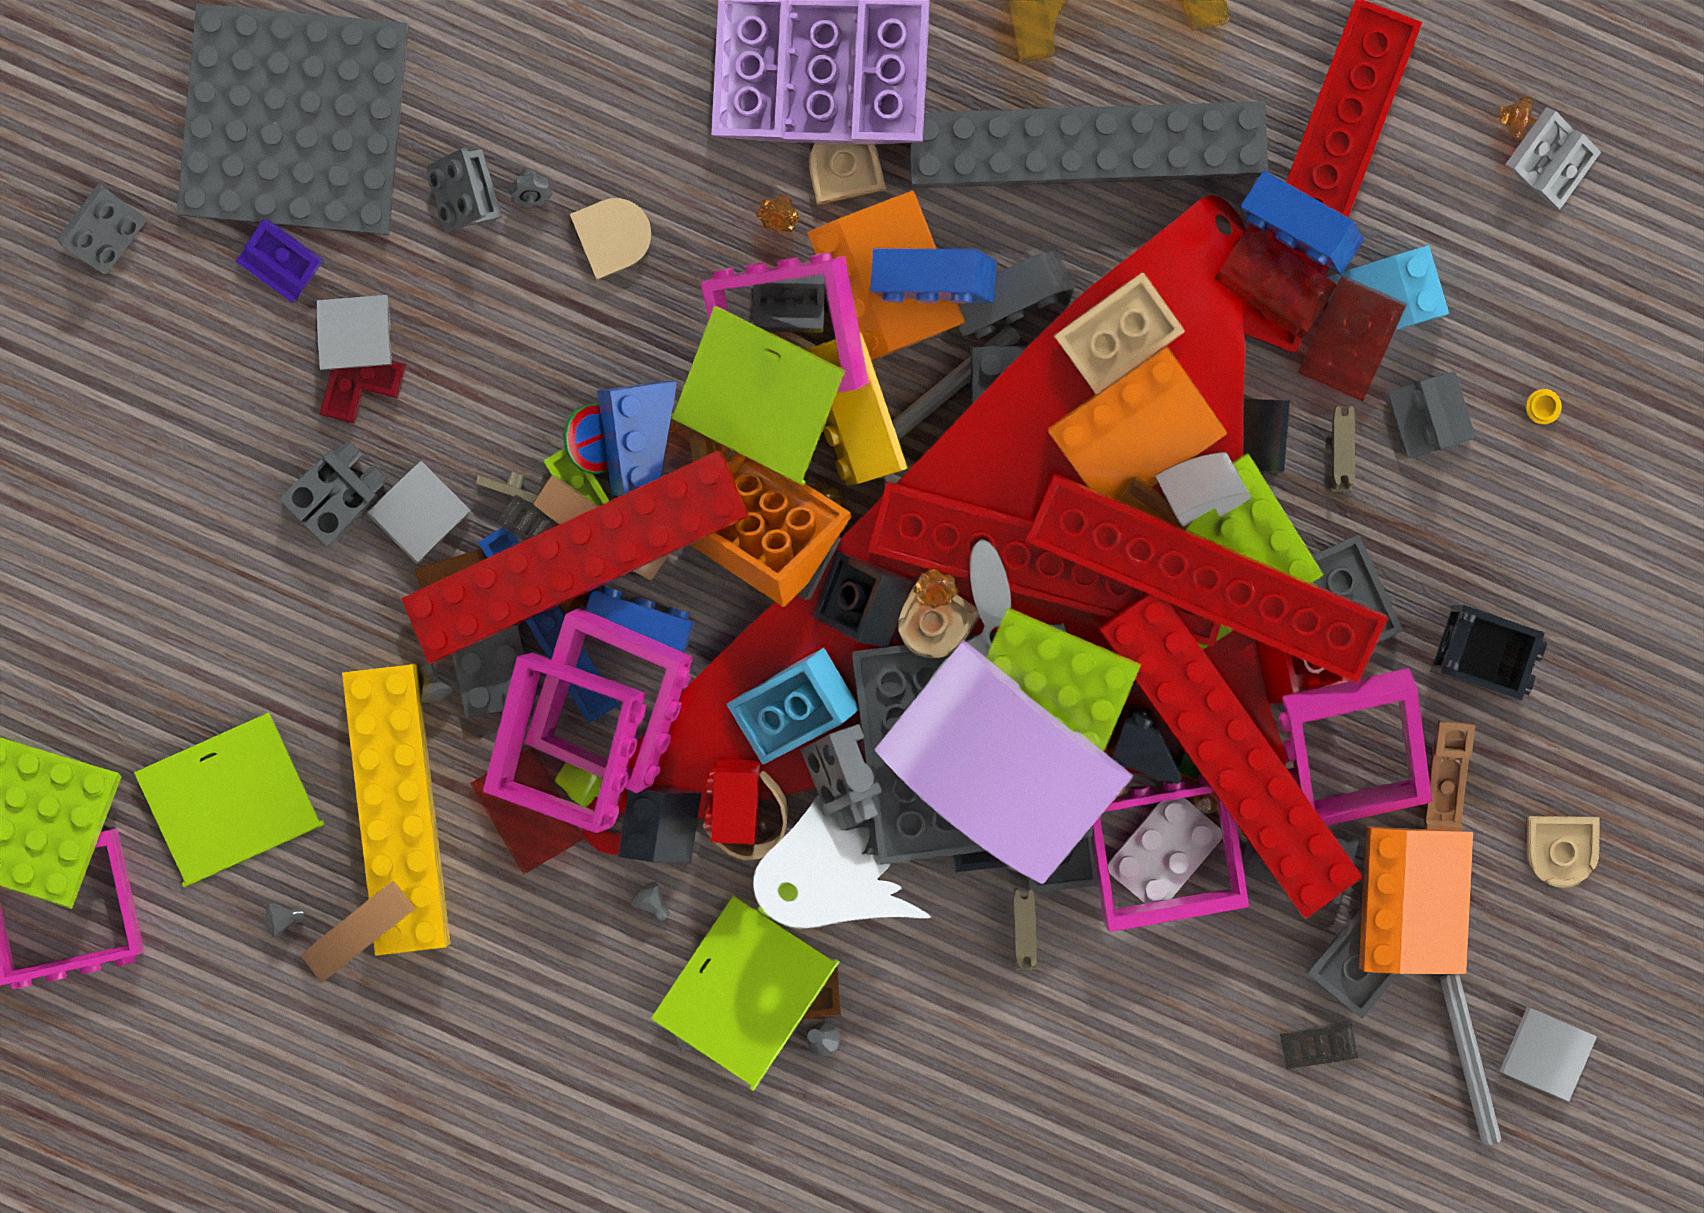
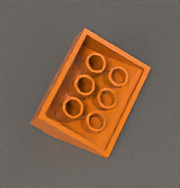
M914 191L854 212L807 232L815 254L830 253L831 258L845 256L859 333L862 332L871 362L966 323L958 303L938 300V303L916 302V299L904 298L902 303L883 302L881 296L870 291L873 248L937 249Z
M1166 345L1048 428L1053 439L1087 486L1116 500L1121 497L1135 476L1152 487L1158 483L1156 475L1175 465L1191 460L1228 434Z
M737 453L727 462V465L750 517L690 545L784 607L809 583L851 518V513L807 484L802 486Z
M1366 826L1359 968L1362 971L1398 974H1466L1473 832Z

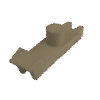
M1335 406L1332 416V476L1330 477L1331 492H1352L1355 478V412L1353 406H1348L1347 414L1342 416L1341 408Z
M514 472L510 473L507 484L479 475L475 483L531 503L538 496L523 491L522 487L526 476Z
M1029 887L1028 895L1021 897L1020 889L1015 888L1016 971L1037 970L1034 891L1032 887Z

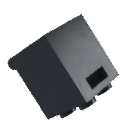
M1453 605L1430 672L1509 699L1522 700L1524 694L1529 696L1534 686L1536 676L1531 673L1535 661L1540 662L1544 656L1547 641L1543 640L1545 632L1466 605ZM1508 642L1520 646L1510 679L1497 676Z

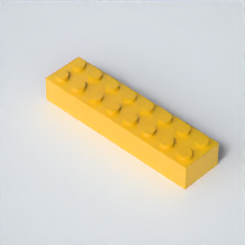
M418 664L343 672L342 677L368 898H372L394 880L416 908L374 941L375 956L445 948L450 944Z

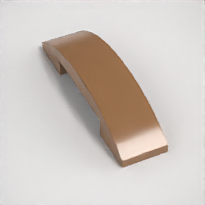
M553 474L533 502L535 507L559 524L598 507V505L582 496L581 492ZM668 555L634 570V572L652 581Z
M1442 720L1438 722L1429 773L1432 802L1426 803L1424 829L1463 831L1461 821L1469 759L1472 758L1475 723Z
M393 880L300 956L321 983H323L416 908Z

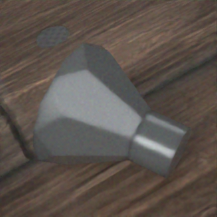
M427 664L420 668L423 677L421 701L423 703L440 702L452 694L454 690L451 684L436 674L433 664Z
M656 881L640 888L631 901V905L634 908L652 913L658 921L664 920L670 913L663 905L660 887Z
M274 903L268 904L264 922L271 935L276 937L292 924L304 922L302 908L290 910Z
M820 1022L814 1025L807 1034L809 1048L814 1054L829 1056L839 1047L841 1035L834 1024Z

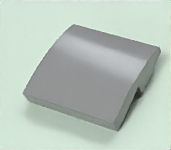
M1546 107L1505 165L1555 208L1561 209L1601 152L1583 133L1574 130L1555 110Z
M388 295L317 301L320 370L392 365Z
M1227 453L1197 457L1175 465L1156 475L1174 513L1183 526L1212 508H1215L1221 517L1251 499L1247 488Z
M420 461L367 514L418 564L451 530L469 515L471 510Z
M1527 1006L1500 1068V1072L1570 1101L1597 1036Z

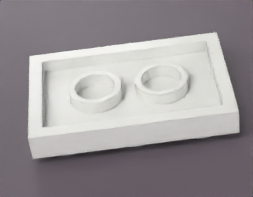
M1185 798L1158 802L1107 863L1109 874L1145 904L1172 899L1223 838L1221 828Z

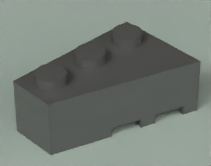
M1057 250L1039 253L997 273L994 303L972 302L970 304H959L966 322L959 326L963 337L974 334L976 339L982 338L996 331L995 324L1006 320L1007 324L1014 323L1027 316L1026 310L1035 306L1039 310L1058 302L1057 296L1074 289Z

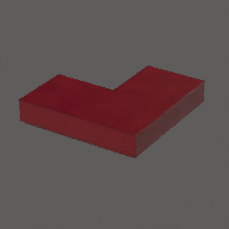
M392 361V365L331 370L319 415L355 424L363 391L366 390L398 399L407 365Z

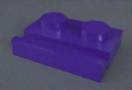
M267 218L262 220L244 247V251L236 259L237 263L292 303L297 301L302 290L306 288L324 261Z

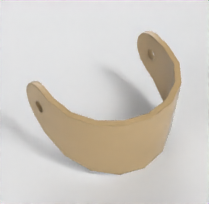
M764 771L760 773V777L773 792L781 806L783 819L780 827L773 836L759 844L744 846L734 843L714 842L728 855L743 860L765 857L784 838L788 817L786 796L772 777ZM706 831V833H707V834L709 835V837L711 838V832H710V831Z

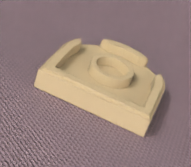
M814 144L809 155V171L817 206L886 191L879 155L874 144Z
M610 198L570 214L597 281L637 264L650 246L652 236L650 222L643 210L629 200Z
M923 573L905 600L898 619V630L903 643L911 652L927 659H940L951 655L960 643L967 639L981 616L977 607Z
M1527 816L1526 853L1533 873L1543 882L1561 888L1573 887L1584 881L1598 863L1600 817Z

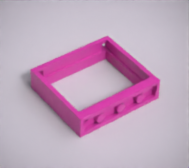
M820 253L809 256L810 262L799 263L798 257L779 260L777 261L778 267L766 268V263L762 262L744 266L745 272L734 273L733 267L712 271L713 277L701 282L709 321L714 306L729 312L724 289L824 274L841 367L845 370L837 392L856 390L869 384L845 256L831 258L830 253Z
M579 608L566 613L551 659L552 662L575 668L585 636L588 634L666 668L634 770L626 768L628 780L625 788L638 793L652 786L655 776L660 773V767L657 765L661 754L669 746L671 735L668 731L671 722L677 718L681 710L682 703L679 701L682 689L686 688L691 679L688 675L693 657ZM547 674L525 744L603 778L608 762L607 759L554 736L570 682Z
M535 653L517 656L483 792L595 833L611 828L619 814V807L617 806L619 794L625 788L628 780V773L626 772L627 763L636 749L637 739L634 737L637 725L645 715L646 706L643 702L646 693L569 665L552 662L551 659ZM541 672L623 701L595 811L513 781Z
M1409 668L1362 678L1359 683L1349 681L1282 696L1285 713L1280 714L1279 718L1283 733L1288 732L1289 740H1284L1283 744L1288 762L1293 761V768L1288 769V772L1327 826L1432 802L1418 689ZM1399 701L1409 780L1314 801L1302 723Z
M1202 775L1198 776L1199 781L1185 783L1184 779H1181L1179 784L1166 781L1163 783L1164 787L1150 789L1148 785L1135 786L1128 789L1129 793L1117 795L1105 811L1213 793V790ZM1218 798L1217 805L1230 889L1114 909L1100 817L1092 825L1093 837L1090 838L1103 921L1109 932L1249 907L1237 824Z
M117 828L102 831L95 848L107 845L129 945L15 970L0 904V986L11 984L12 989L23 988L33 985L31 979L45 976L46 982L66 978V971L77 968L80 969L81 974L102 970L100 963L113 960L115 967L136 962L135 956L145 952Z

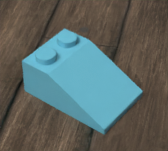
M1429 245L1344 271L1342 276L1335 274L1325 277L1323 283L1341 347L1449 314Z
M824 648L794 663L726 704L763 765L842 724L859 710L858 703Z

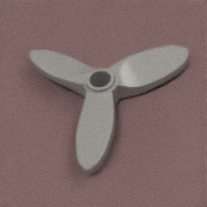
M979 540L971 554L970 573L975 604L985 627L983 633L970 639L967 643L986 658L993 643L991 630L1000 626L1007 608L1011 609V593L1005 568L995 547L988 541ZM949 655V656L943 661V663H942V664L939 666V668L935 671V673L933 674V676L931 677V679L934 677V675L939 671V669L943 666V664L947 661V659H948L951 655Z

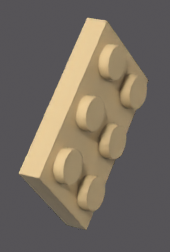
M1142 272L1054 336L1097 395L1185 331Z

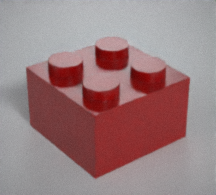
M1255 640L1269 704L1283 703L1282 696L1349 682L1347 678Z
M718 758L716 767L710 768L709 775L707 776L706 796H713V803H708L705 815V831L711 832V842L754 844L758 826L761 761Z

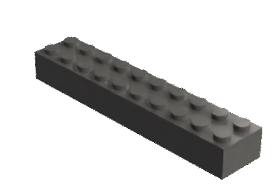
M1266 101L924 112L923 142L910 143L911 189L1260 177L1263 170L1268 172Z

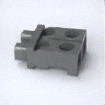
M350 441L335 452L329 450L320 461L278 498L328 548H331L353 522L378 498L376 493L387 479L374 465L360 478L351 470L364 455ZM327 499H329V500L315 513V511H316Z
M859 724L829 734L801 749L818 795L826 803L821 806L824 815L827 816L835 813L841 831L880 815L873 796L882 793L879 782L873 784V772L864 763L856 741L864 738Z

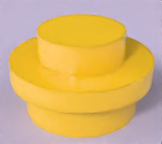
M1537 390L1526 401V413L1537 424L1552 423L1561 413V400L1551 390Z

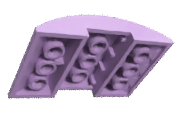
M718 0L711 135L745 140L810 144H897L923 142L930 0Z
M963 640L878 744L875 751L917 795L953 826L1004 863L1029 878L1044 884L1133 775L1077 730L1075 733L1022 692L1017 682Z

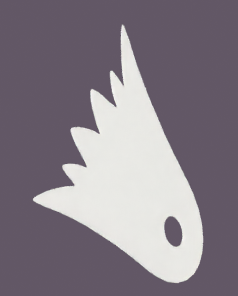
M819 795L792 830L765 855L755 871L753 888L757 901L770 917L787 926L810 928L849 920L877 917L931 918L930 915L921 909L891 896V894L901 890V886L892 882L877 880L889 868L891 863L880 865L879 856L862 854L869 840L870 829L861 827L841 831L835 813L827 816L824 815L821 806L826 803L821 800ZM788 882L797 888L798 897L794 901L788 902L780 898L777 890L781 883Z

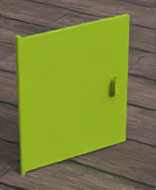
M714 306L674 414H671V419L804 486L806 482L803 480L845 370ZM767 349H770V350H772V351L778 353L780 356H778V355H776V354H774V353L768 351Z
M270 712L134 772L185 881L182 882L183 887L325 825L323 820L319 821Z
M732 896L651 1019L751 1085L749 1089L754 1092L840 961L837 959L834 961L830 960L758 911Z

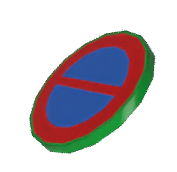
M599 403L582 405L571 414L565 424L563 434L565 452L571 463L581 471L590 474L607 472L608 466Z

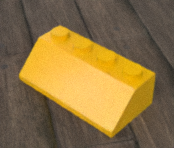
M862 332L860 333L869 384L856 390L837 392L825 421L826 426L824 427L826 440L830 446L834 447L838 459L835 462L836 470L840 478L845 480L846 485L859 484L907 469ZM836 339L805 350L842 369Z

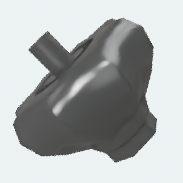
M531 169L523 171L508 186V192L511 195L513 204L522 205L526 209L532 206H542L544 201L552 196L548 180L537 176L536 171Z

